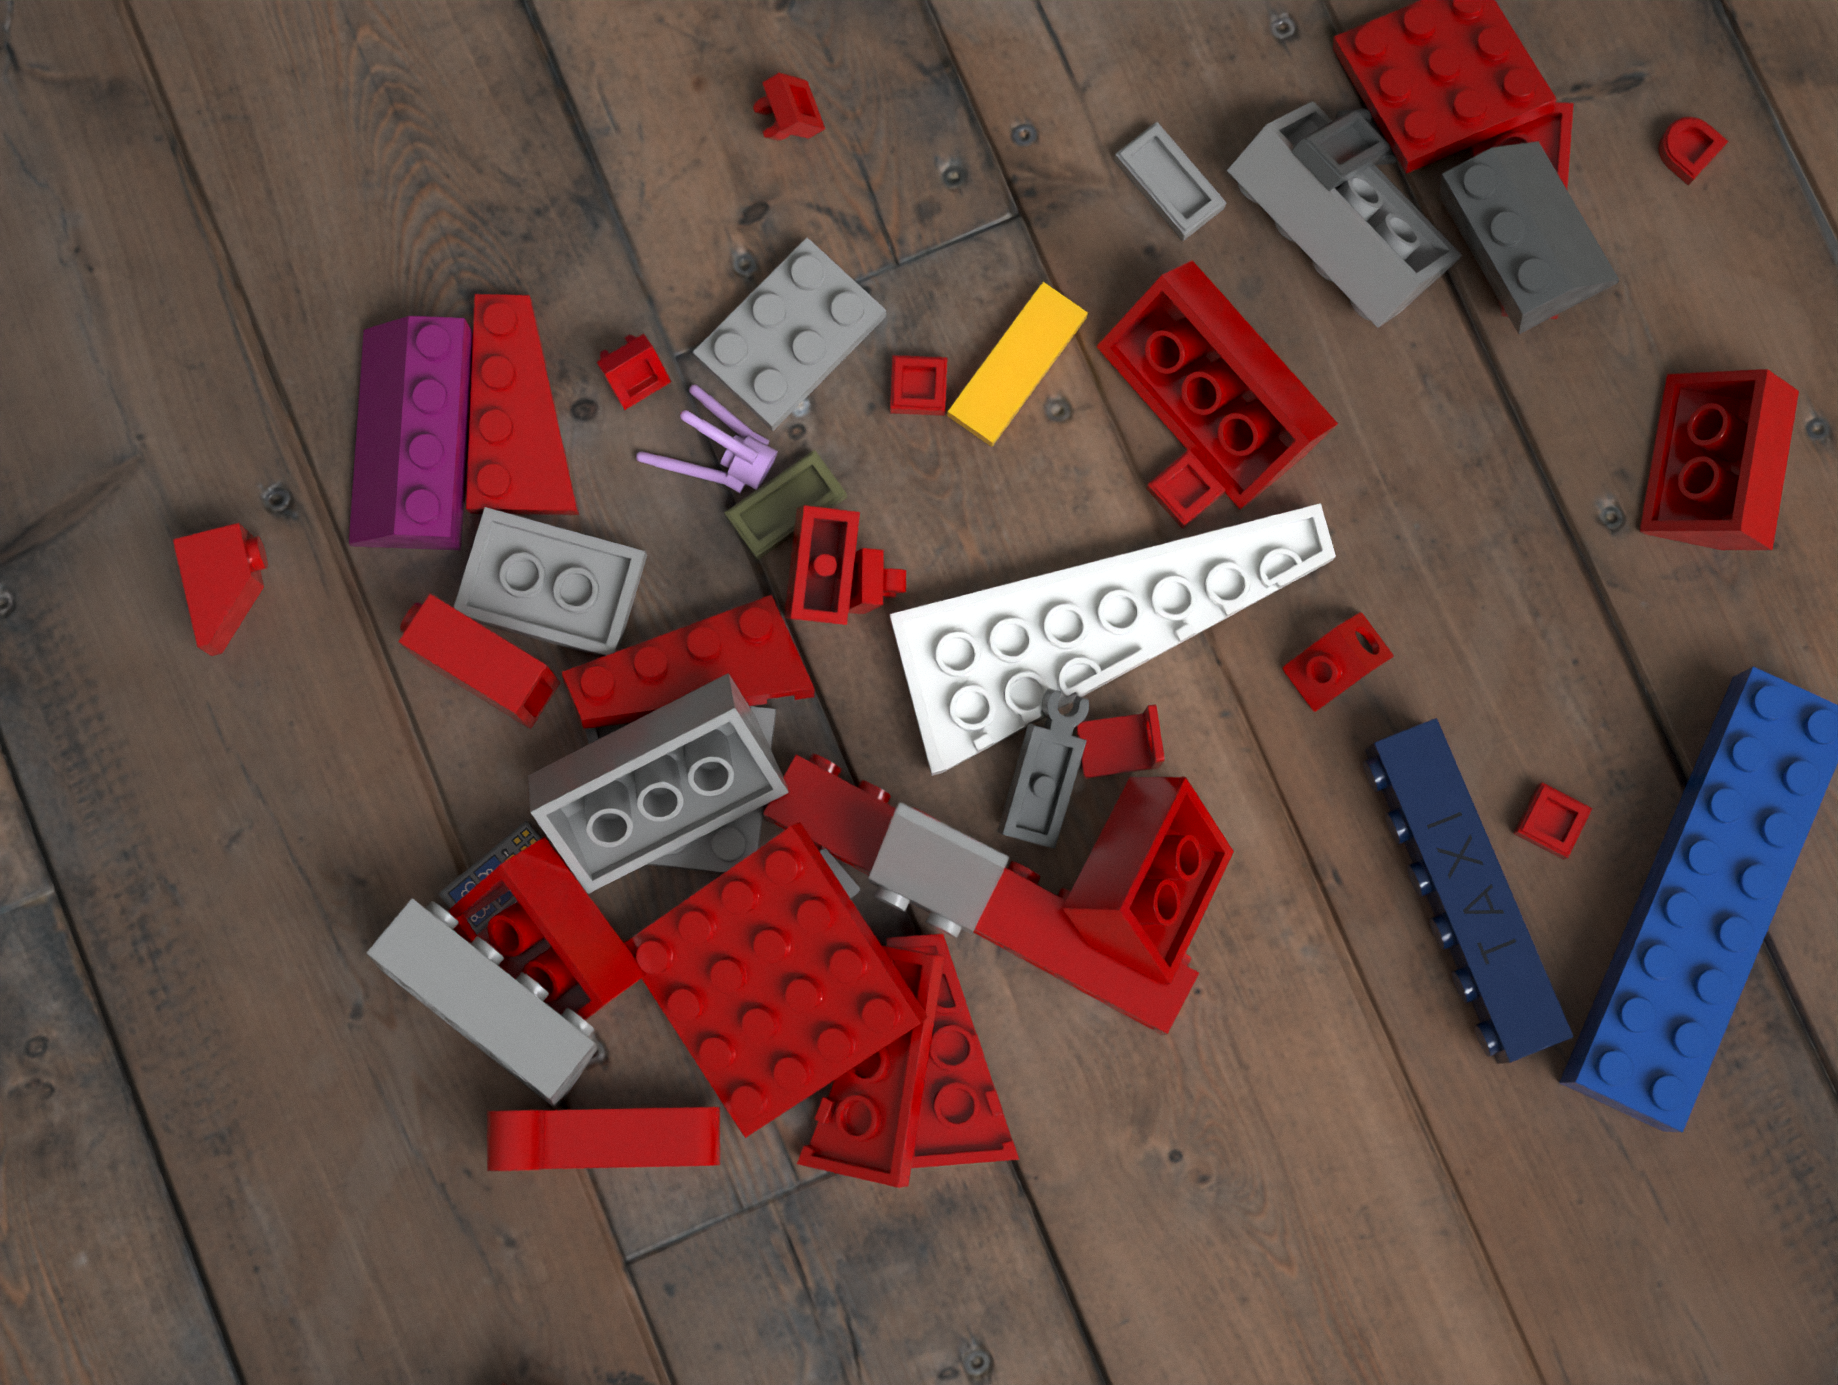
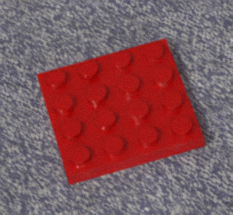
M800 822L784 830L624 943L637 960L639 967L647 974L642 978L643 982L745 1138L929 1018Z

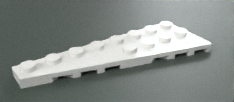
M1321 503L890 614L893 633L931 776L951 769L1028 727V723L1033 724L1044 718L1042 699L1049 688L1061 691L1058 701L1059 710L1074 702L1076 696L1083 697L1333 561L1336 555Z

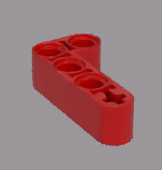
M720 1107L487 1111V1171L720 1165Z

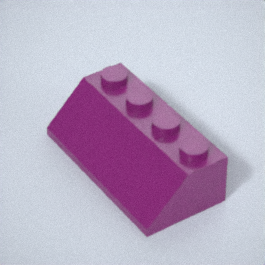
M406 316L364 329L349 545L352 547L461 551L473 332L465 318Z

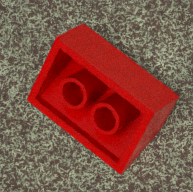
M1768 369L1667 374L1640 532L1645 535L1718 550H1773L1799 391Z
M1129 777L1062 909L1089 946L1160 984H1171L1234 851L1186 777Z
M545 836L500 864L447 911L459 922L454 928L459 936L470 944L476 937L484 940L504 957L498 966L515 980L523 972L536 981L549 993L543 1002L559 1015H562L569 1008L586 1021L647 975L639 967L632 953ZM510 890L517 901L493 916L489 920L488 926L476 935L467 919Z

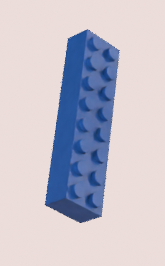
M1751 667L1732 677L1559 1081L1560 1084L1663 1132L1684 1131L1838 764L1837 704L1756 667Z

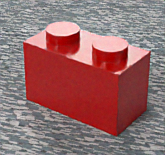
M807 505L797 507L784 613L785 619L847 625L860 512Z

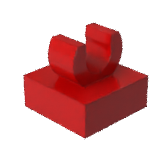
M779 72L762 82L767 96L757 100L753 109L755 113L769 115L773 112L776 118L773 126L762 132L764 138L781 141L791 134L810 139L826 129L807 80Z
M644 333L638 337L631 334L624 337L627 344L612 353H609L606 349L601 351L600 360L596 362L624 410L671 383L655 349Z
M861 548L856 551L849 613L866 614L882 606L883 598H896V593H906V570L884 569V550Z

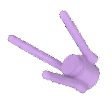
M691 385L689 388L691 395L738 434L733 438L687 410L680 413V418L684 422L727 448L720 464L729 468L728 473L643 451L636 454V459L639 462L724 484L741 493L745 484L756 490L761 486L773 465L778 451L768 446L770 440L753 432L698 385Z

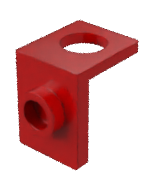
M1360 612L1333 628L1284 665L1282 669L1310 708L1316 712L1364 676L1389 661L1394 655L1364 614ZM1356 632H1359L1367 639L1373 654L1365 650L1360 644Z
M1156 704L1147 705L1141 714L1084 721L1076 726L1077 737L1087 740L1081 758L1085 779L1159 769L1165 761Z

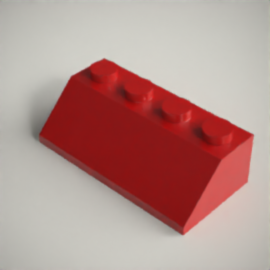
M1193 260L1162 274L1096 346L1187 450L1189 449L1225 488V493L1240 510L1303 459L1338 425L1337 421Z

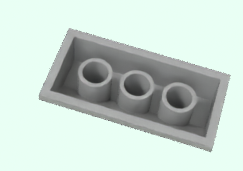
M1312 101L1266 124L1227 171L1238 182V187L1243 195L1249 200L1258 203L1275 220L1278 231L1288 240L1296 242L1312 259L1316 271L1325 279L1333 281L1347 295L1356 313L1364 319L1370 320L1379 328L1403 311L1454 265L1462 255L1375 165L1370 166L1331 191L1325 188L1291 152L1302 138L1332 122L1317 104Z
M729 673L528 775L530 813L588 894L789 793L788 786L757 718Z
M412 898L366 954L383 973L544 1101L557 1109L597 1051L595 1042L589 1038L595 1029L569 1008L562 1015H559L543 1002L549 993L522 972L515 980L498 965L504 957L484 940L476 937L470 944L453 931L459 922L441 906L431 901L424 908Z

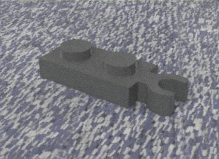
M1049 688L1042 699V711L1046 717L1045 725L1041 727L1028 723L997 832L1055 849L1087 741L1072 736L1074 727L1082 723L1089 711V700L1076 696L1072 710L1062 715L1058 710L1061 691Z

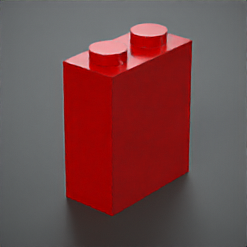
M432 594L428 595L423 604L416 602L406 613L400 625V631L404 634L398 642L418 661L530 730L561 684L546 664Z

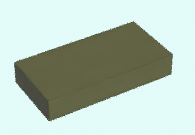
M813 450L724 512V514L758 561L794 535L797 507L807 505L832 509L847 498V493L818 453Z

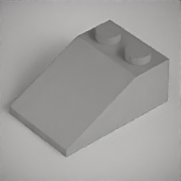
M900 802L868 879L870 884L878 887L874 895L877 899L903 912L906 911L910 903L930 913L926 921L927 924L957 938L961 930L972 935L1005 869L1009 857Z

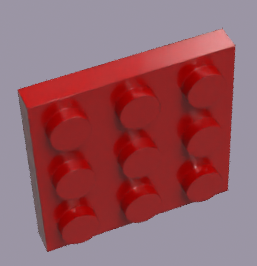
M1420 0L1334 36L1333 51L1406 174L1554 111L1557 98L1496 0Z

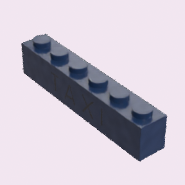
M1432 719L1374 742L1365 749L1368 757L1367 760L1363 761L1366 777L1375 792L1382 790L1390 809L1389 812L1385 813L1388 829L1397 844L1404 843L1413 863L1407 866L1410 881L1420 897L1426 895L1435 915L1429 919L1432 933L1442 950L1449 948L1457 967V970L1452 971V978L1461 999L1465 1003L1472 1002L1480 1023L1474 1025V1029L1484 1053L1488 1057L1494 1055L1498 1064L1511 1063L1573 1038L1574 1036L1438 719Z

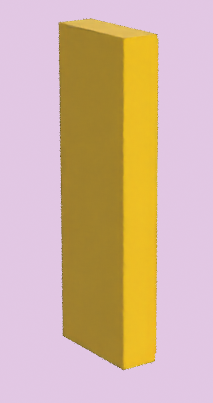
M1042 282L950 407L947 416L993 447L1086 320L1088 312Z

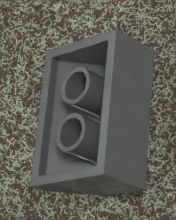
M1539 141L1492 147L1442 173L1440 198L1518 334L1619 282L1618 276Z

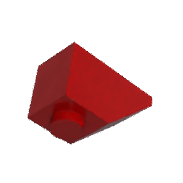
M240 523L173 539L196 644L199 649L210 656L219 655L224 652L264 588L261 570L268 568L264 545L259 536L253 537Z

